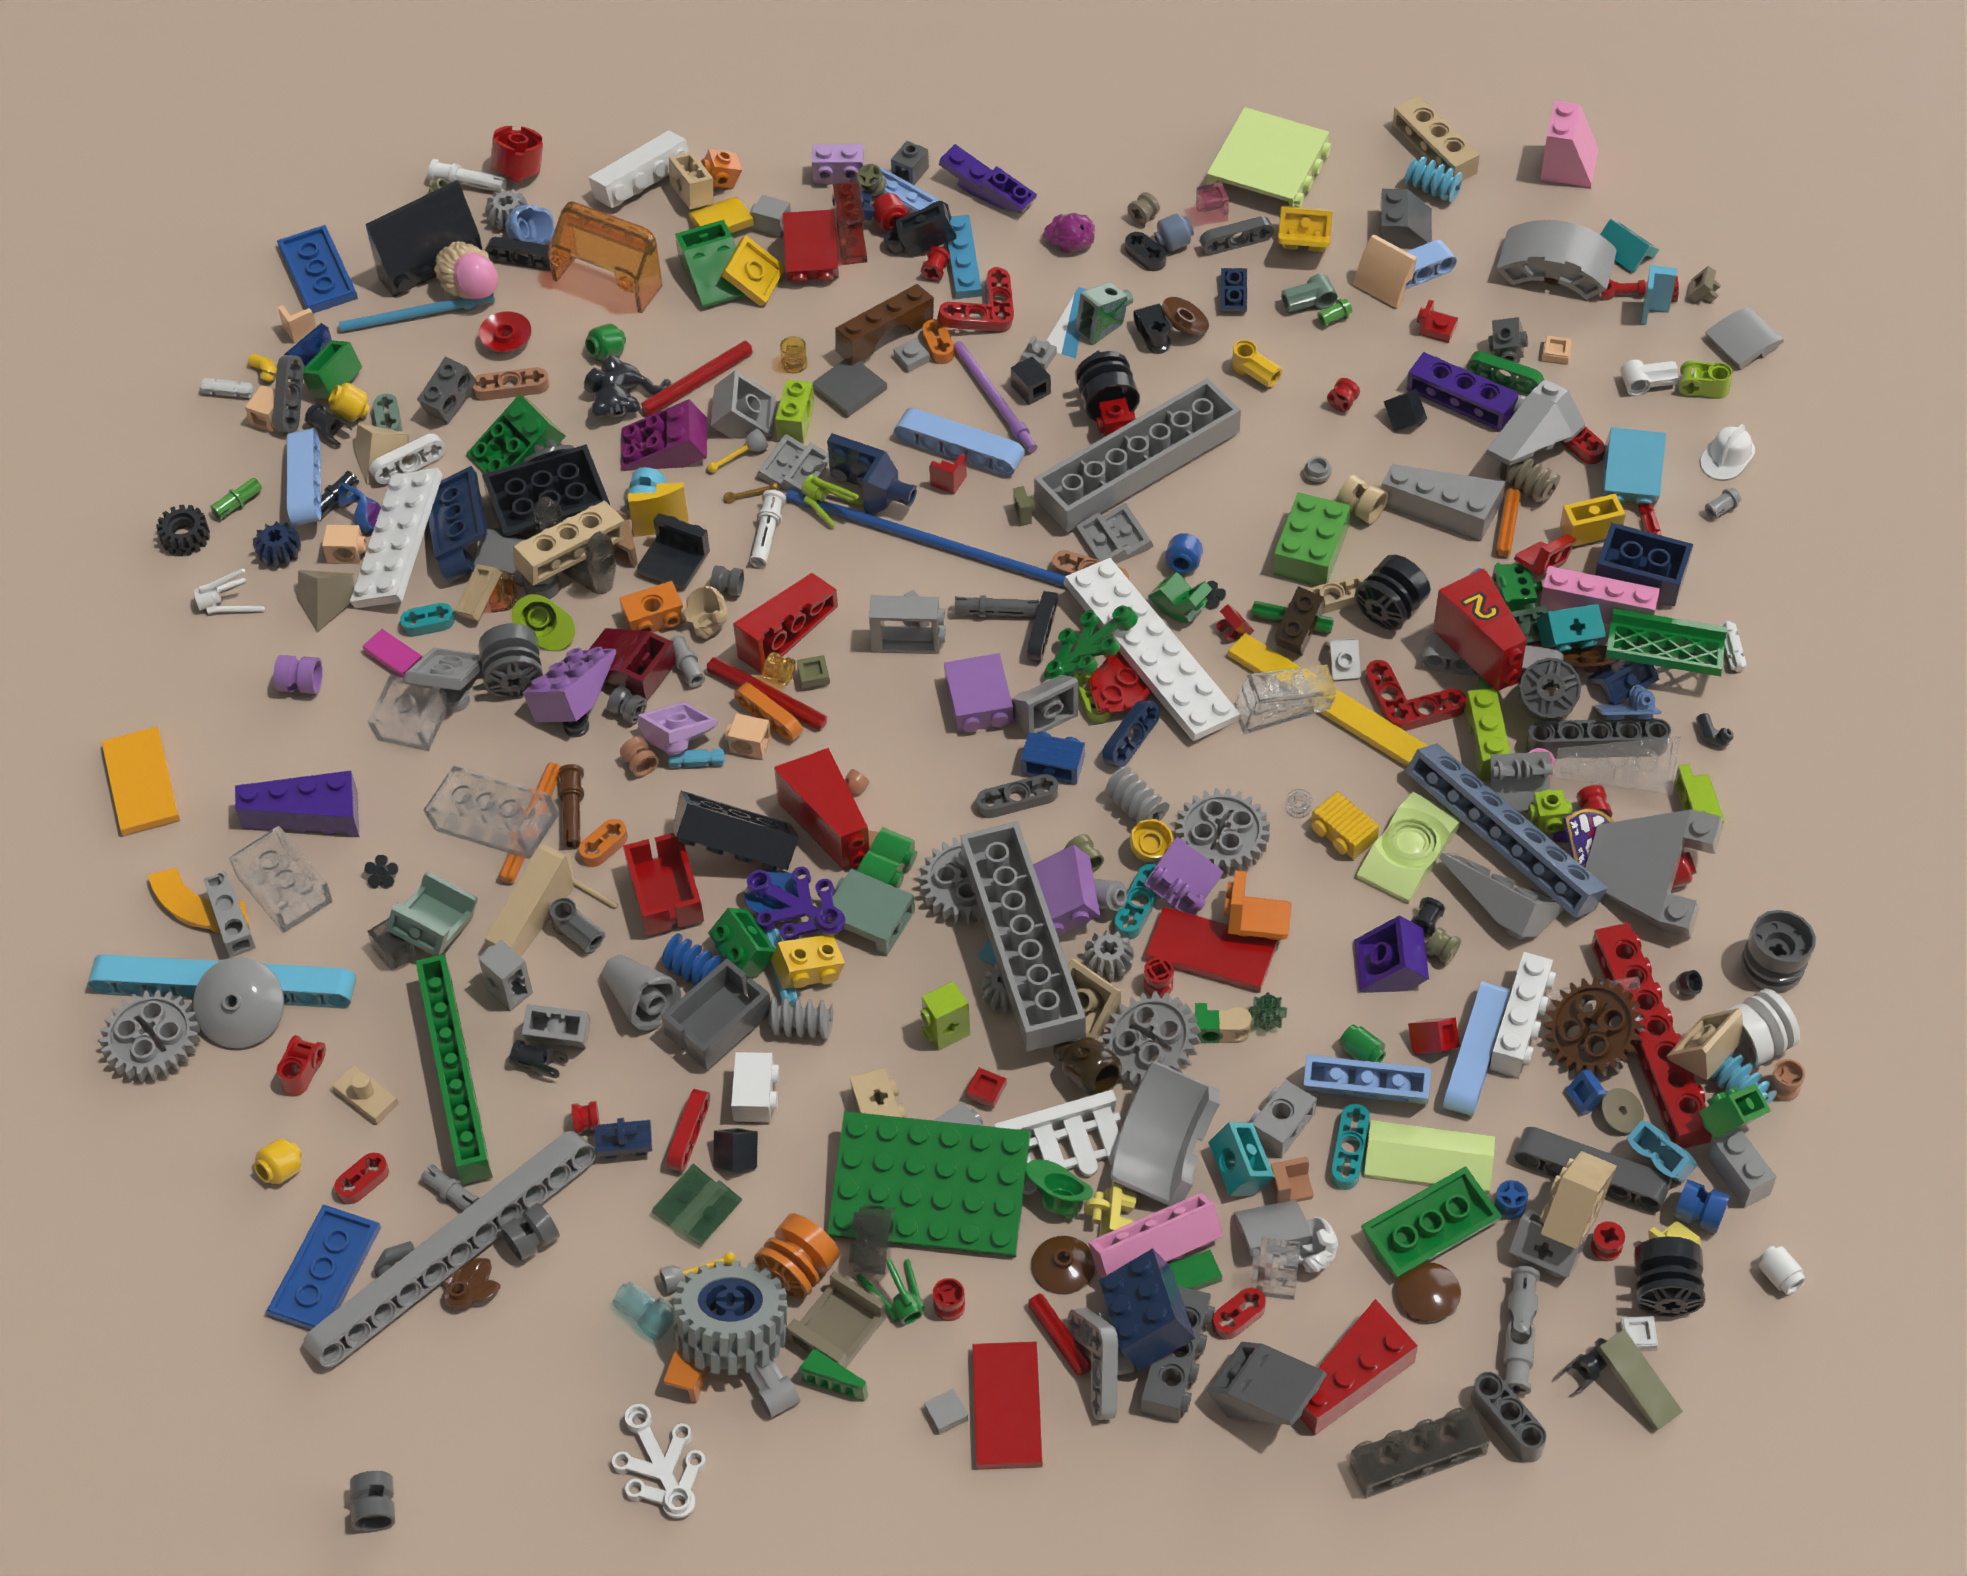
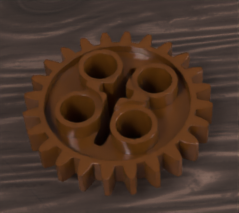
M1594 977L1592 985H1589L1585 978H1582L1581 987L1579 988L1571 982V992L1569 994L1563 990L1559 991L1563 998L1561 1002L1552 999L1551 1002L1556 1007V1010L1546 1011V1014L1552 1018V1021L1544 1023V1026L1552 1032L1546 1034L1545 1039L1548 1042H1554L1548 1047L1552 1053L1559 1052L1555 1057L1559 1063L1566 1061L1565 1067L1569 1071L1576 1066L1578 1074L1587 1068L1594 1075H1596L1597 1069H1600L1602 1074L1607 1076L1609 1066H1612L1617 1072L1620 1071L1618 1062L1622 1060L1624 1063L1629 1064L1630 1061L1626 1055L1628 1053L1637 1055L1638 1051L1633 1045L1634 1043H1643V1039L1637 1033L1646 1031V1028L1637 1022L1644 1019L1645 1016L1642 1012H1635L1641 1005L1637 1000L1631 1001L1634 995L1630 991L1623 993L1624 987L1620 983L1613 988V982L1609 978L1605 980L1603 985H1601L1598 977ZM1595 1000V1009L1591 1012H1584L1585 1004ZM1610 1004V1008L1605 1010V1006ZM1622 1016V1022L1619 1026L1615 1028L1609 1027L1610 1020L1613 1017ZM1591 1024L1600 1025L1597 1030L1589 1028ZM1571 1027H1580L1576 1037L1567 1038L1568 1030ZM1600 1041H1604V1050L1598 1054H1594V1045ZM1584 1044V1048L1579 1050V1046Z

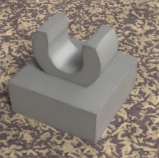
M1033 336L1021 355V361L1033 356L1046 370L1057 354V347L1051 345L1047 340L1043 342L1038 340L1036 336Z

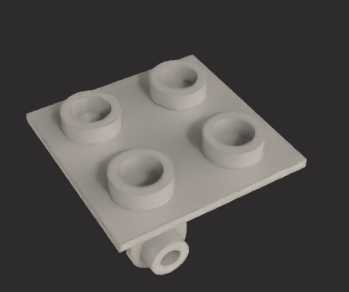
M1550 752L1490 755L1491 789L1517 811L1528 810V805L1533 802L1534 792L1550 789V775L1553 774Z

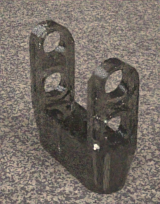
M546 496L537 502L533 511L537 534L563 522L561 506L556 501ZM598 531L590 537L587 546L584 548L586 559L561 572L591 592L605 594L613 587L616 561L611 537Z

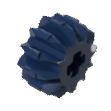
M276 521L272 526L265 524L264 530H257L256 537L253 538L256 556L267 567L274 563L278 568L281 563L289 565L290 559H298V551L301 550L299 535L295 528H291L287 522L280 525Z

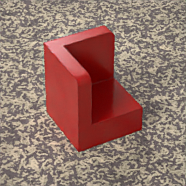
M960 454L954 464L944 460L940 464L932 461L929 465L930 486L955 494L967 477L966 456Z
M1456 1017L1425 1019L1408 1023L1411 1048L1414 1054L1444 1052L1460 1048Z

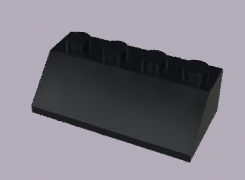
M680 791L673 825V832L679 838V842L689 846H695L696 843L707 846L706 849L719 855H723L724 851L735 854V859L746 863H751V860L762 862L764 868L772 871H777L779 868L788 870L799 840V836L791 823L689 792Z

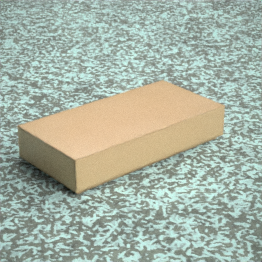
M477 564L453 613L462 618L479 621L502 572L495 567Z

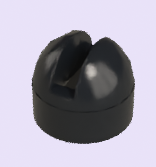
M1690 970L1678 975L1675 986L1683 995H1694L1701 992L1703 982L1701 975L1696 970Z

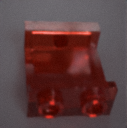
M859 183L833 184L842 265L867 263L862 226L864 214Z

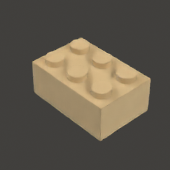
M1583 1151L1575 1159L1570 1158L1566 1167L1562 1168L1560 1175L1556 1176L1550 1193L1554 1195L1551 1197L1549 1204L1545 1205L1539 1222L1544 1223L1541 1234L1577 1249L1596 1222L1617 1166Z

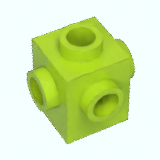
M1546 789L1534 792L1533 802L1528 805L1530 822H1533V825L1545 835L1566 831L1563 818L1572 813V804L1570 800L1566 801L1564 790Z

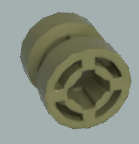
M1087 834L1078 835L1066 844L1065 848L1075 845L1090 856L1093 873L1102 866L1104 857L1098 849L1093 848L1094 843Z

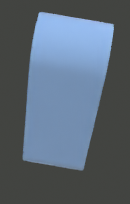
M1435 240L1407 251L1409 254L1417 257L1413 278L1406 283L1405 290L1442 276L1454 269L1457 264V258L1442 240Z

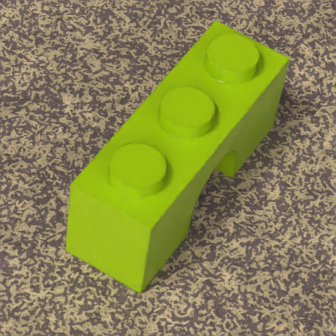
M1494 688L1470 690L1467 693L1465 715L1469 734H1475L1476 750L1474 758L1477 772L1481 781L1491 780L1490 755L1511 754L1498 693Z

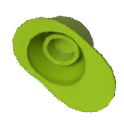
M529 594L521 597L515 603L512 610V622L528 626L535 631L540 647L548 651H559L566 648L573 641L575 624L572 617L548 598L538 594Z

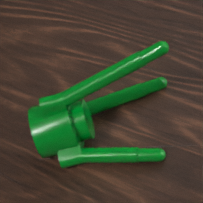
M906 1259L904 1264L912 1294L910 1291H906L892 1260H886L887 1267L899 1291V1294L893 1298V1306L861 1273L856 1275V1278L868 1291H872L882 1298L885 1309L893 1322L900 1320L903 1325L910 1324L924 1314L923 1309L925 1305L920 1298L909 1259Z

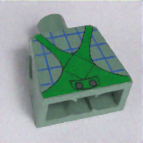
M1105 283L1083 291L1080 294L1075 332L1091 345L1102 340L1123 324L1126 307L1133 303L1131 292L1128 290L1121 291L1112 283Z

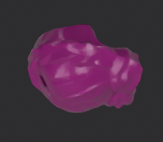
M1077 213L1059 214L1053 218L1052 223L1045 227L1042 236L1047 242L1059 246L1065 253L1080 251L1090 247L1094 242L1095 225L1086 215Z

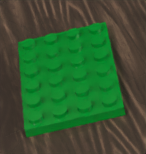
M844 1111L827 1234L835 1238L1016 1257L1031 1131Z

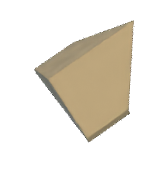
M357 424L355 453L366 485L375 481V478L370 473L371 463L376 458L408 444L410 433ZM407 455L403 458L402 462L407 460Z

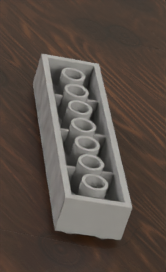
M1206 378L1034 478V499L1068 533L1076 528V525L1097 512L1102 513L1239 433L1241 410Z
M1018 821L960 835L961 856L1026 1052L1086 1037V1017Z

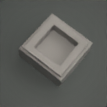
M954 1389L924 1403V1407L939 1434L968 1421V1414Z

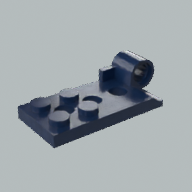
M472 466L441 480L429 516L434 556L438 561L443 576L449 583L474 571L475 564L466 547L485 539L486 535H488L477 472Z

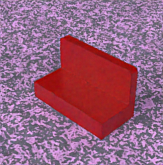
M1567 533L1548 544L1540 541L1516 553L1514 560L1541 576L1547 572L1548 566L1558 567L1567 562L1576 538Z

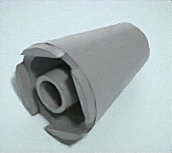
M616 955L610 958L603 968L604 979L629 1021L639 1030L649 1031L663 1025L660 1022L662 1020L661 1015L681 999V990L673 978L624 955Z

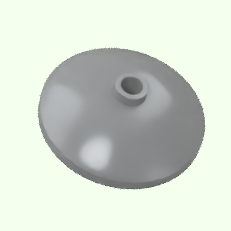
M229 958L215 964L202 976L194 993L193 1009L196 1013L195 1018L199 1023L200 1029L209 1039L229 1048H247L264 1041L276 1029L284 1010V994L278 978L266 965L249 958ZM232 996L237 998V1004L234 1007L229 1005V999Z

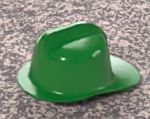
M1042 1159L1032 1160L1027 1163L1026 1175L1040 1188L1041 1203L1048 1211L1059 1214L1068 1220H1073L1077 1216L1083 1201L1089 1200L1093 1196L1094 1190L1089 1184L1077 1178L1061 1165Z

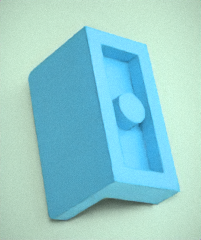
M1650 265L1643 300L1641 324L1647 323L1649 310L1669 312L1677 268Z

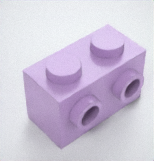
M813 144L812 172L814 185L850 184L851 180L858 182L857 173L865 165L863 144Z

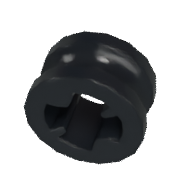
M584 714L577 721L563 722L565 733L571 737H581L589 730L587 714Z

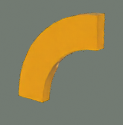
M178 868L148 874L156 898L162 907L174 915L175 919L193 928L200 927L210 929L215 933H221L211 901L193 893L181 880ZM238 901L242 913L244 915L245 921L247 923V926L250 930L245 902Z

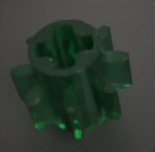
M1269 992L1260 998L1254 997L1253 1006L1249 1007L1251 1017L1254 1018V1028L1259 1026L1266 1030V1032H1269L1270 1029L1275 1027H1282V1018L1287 1016V1008L1281 1007L1282 997L1276 998L1270 995Z

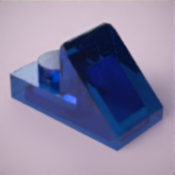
M320 323L284 355L299 356L305 367L332 340L329 327Z

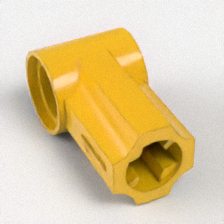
M1239 340L1234 344L1232 370L1239 375H1250L1266 387L1272 388L1282 375L1283 368L1258 353L1257 347L1252 341Z

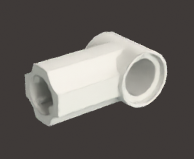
M1630 360L1622 365L1620 369L1627 392L1633 396L1642 395L1651 387L1674 385L1678 382V368L1676 362L1673 361L1644 365L1640 360Z

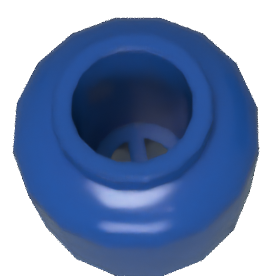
M1188 533L1175 535L1169 541L1165 554V562L1168 568L1179 574L1194 572L1199 567L1203 554L1202 543L1194 535Z

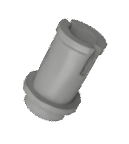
M1726 488L1722 491V495L1705 505V511L1710 518L1717 519L1718 516L1730 508H1737L1739 502H1741V496L1736 489Z

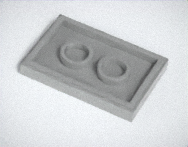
M433 648L405 673V683L461 690L482 670L480 654Z

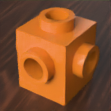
M708 149L705 158L701 160L703 166L713 177V187L734 188L742 172L736 153Z

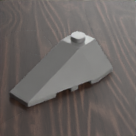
M1544 379L1531 391L1488 447L1486 454L1510 466L1532 457L1537 450L1553 448L1554 443L1571 441L1584 429L1585 422L1569 391L1554 382Z
M1441 853L1439 857L1495 921L1508 928L1507 933L1515 938L1524 939V936L1537 937L1564 909L1553 898L1533 888L1527 890L1518 886L1514 887L1516 881L1511 878H1505L1497 874L1490 876L1491 870L1458 854Z

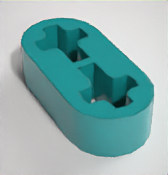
M436 603L406 610L402 613L400 622L403 632L408 636L414 637L445 631L453 626L455 618L450 605ZM439 615H444V618L439 619ZM416 620V624L411 625V621Z

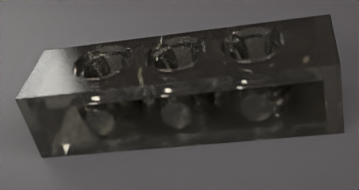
M1473 1406L1464 1410L1462 1408H1455L1446 1413L1444 1417L1434 1421L1432 1419H1425L1409 1430L1403 1432L1402 1430H1395L1388 1433L1384 1439L1373 1443L1372 1441H1364L1351 1450L1349 1465L1366 1499L1487 1454L1490 1440ZM1450 1435L1456 1441L1446 1442L1441 1436ZM1420 1446L1425 1452L1415 1453L1410 1447ZM1390 1457L1395 1463L1385 1464L1380 1458Z

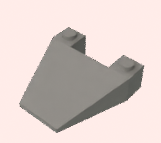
M1690 809L1599 824L1585 869L1608 887L1604 895L1661 931L1691 938L1699 911L1697 900L1670 893L1684 847L1715 854L1723 828L1721 816Z

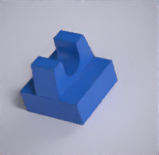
M1590 1069L1582 1070L1565 1090L1581 1114L1590 1113L1595 1107L1601 1105L1603 1097L1608 1092L1604 1090L1599 1083V1078Z

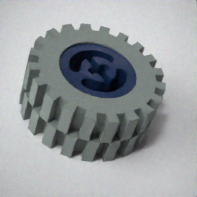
M723 1261L714 1262V1268L709 1269L706 1264L698 1267V1275L692 1271L685 1275V1282L680 1281L678 1283L676 1292L673 1295V1340H675L677 1351H683L684 1360L690 1362L695 1359V1367L701 1370L706 1365L711 1366L710 1373L719 1374L720 1369H728V1375H737V1369L744 1368L745 1372L749 1373L754 1371V1364L756 1363L762 1368L768 1365L769 1356L776 1359L780 1354V1347L784 1348L786 1342L787 1293L785 1288L781 1289V1281L777 1277L771 1280L770 1271L764 1268L759 1273L757 1272V1265L749 1263L747 1268L740 1267L741 1261H732V1266H724Z

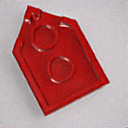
M1119 651L1113 656H1108L1088 680L1097 713L1130 711L1137 701H1144L1152 692Z

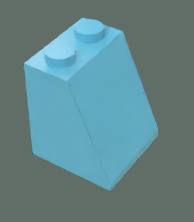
M1611 427L1605 442L1602 496L1616 494L1620 503L1625 502V500L1636 501L1637 505L1657 503L1661 491L1666 433Z

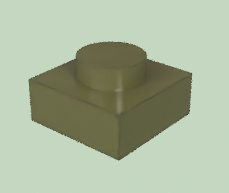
M1024 486L1013 488L1014 508L1021 526L1032 524L1031 512H1035L1033 497L1027 496Z
M824 655L797 660L802 689L830 684Z

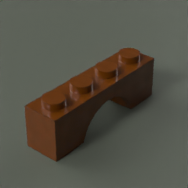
M915 284L835 328V351L851 365L856 364L873 354L880 338L891 328L904 324L914 332L923 327L926 321L932 320L934 297L920 285Z

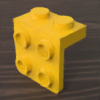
M1281 206L1278 244H1283L1284 249L1297 250L1298 246H1309L1310 251L1324 252L1325 248H1330L1333 210Z

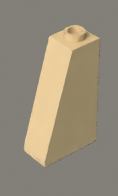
M541 843L485 936L487 948L494 946L502 940L520 957L523 955L551 918L549 909L553 901L558 898H566L574 888L565 854Z

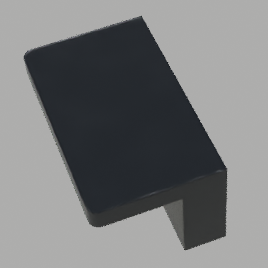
M943 200L896 220L898 236L910 257L917 256L928 251L931 247H938L957 238V234L949 221L947 207Z

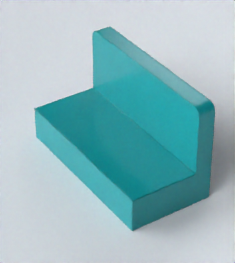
M1613 219L1608 221L1600 233L1602 237L1616 248L1615 261L1631 272L1637 270L1645 256L1654 258L1659 251L1650 242L1621 222Z

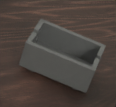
M726 958L661 1015L664 1034L682 1050L687 1048L688 1055L708 1070L769 1015L770 994L752 978L747 980L746 973Z

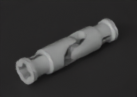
M1518 1266L1511 1270V1278L1514 1280L1513 1292L1510 1293L1508 1301V1312L1511 1321L1506 1330L1503 1363L1507 1367L1506 1380L1504 1382L1516 1396H1524L1531 1392V1384L1528 1383L1529 1369L1533 1367L1535 1327L1532 1322L1538 1308V1296L1535 1292L1536 1282L1540 1279V1272L1533 1267ZM1511 1337L1514 1339V1341H1516V1342H1518V1343H1524V1342H1526L1528 1339H1530V1341H1529V1343H1527V1344H1521V1345H1520V1344L1514 1343V1342L1511 1340Z

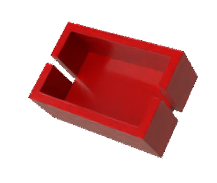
M674 832L654 837L658 859L655 860L652 857L649 839L623 845L626 865L646 936L672 930V924L677 923L678 928L704 921L701 899L685 845L678 841L679 838L675 836Z

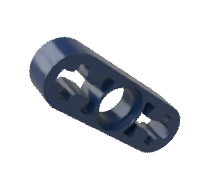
M1140 700L1134 704L1104 745L1102 757L1106 765L1114 767H1124L1127 765L1159 720V707L1154 701ZM1132 727V728H1133V738H1132V740L1130 741V739H1129V730H1130V728Z

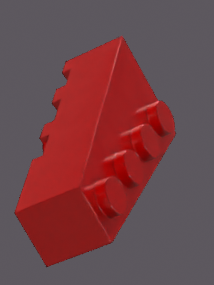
M810 573L734 622L733 627L738 658L763 675L838 607L837 589L815 574Z
M1374 1299L1318 1367L1325 1371L1327 1376L1320 1384L1318 1392L1312 1396L1303 1409L1300 1417L1314 1435H1317L1415 1363L1418 1345L1376 1299Z

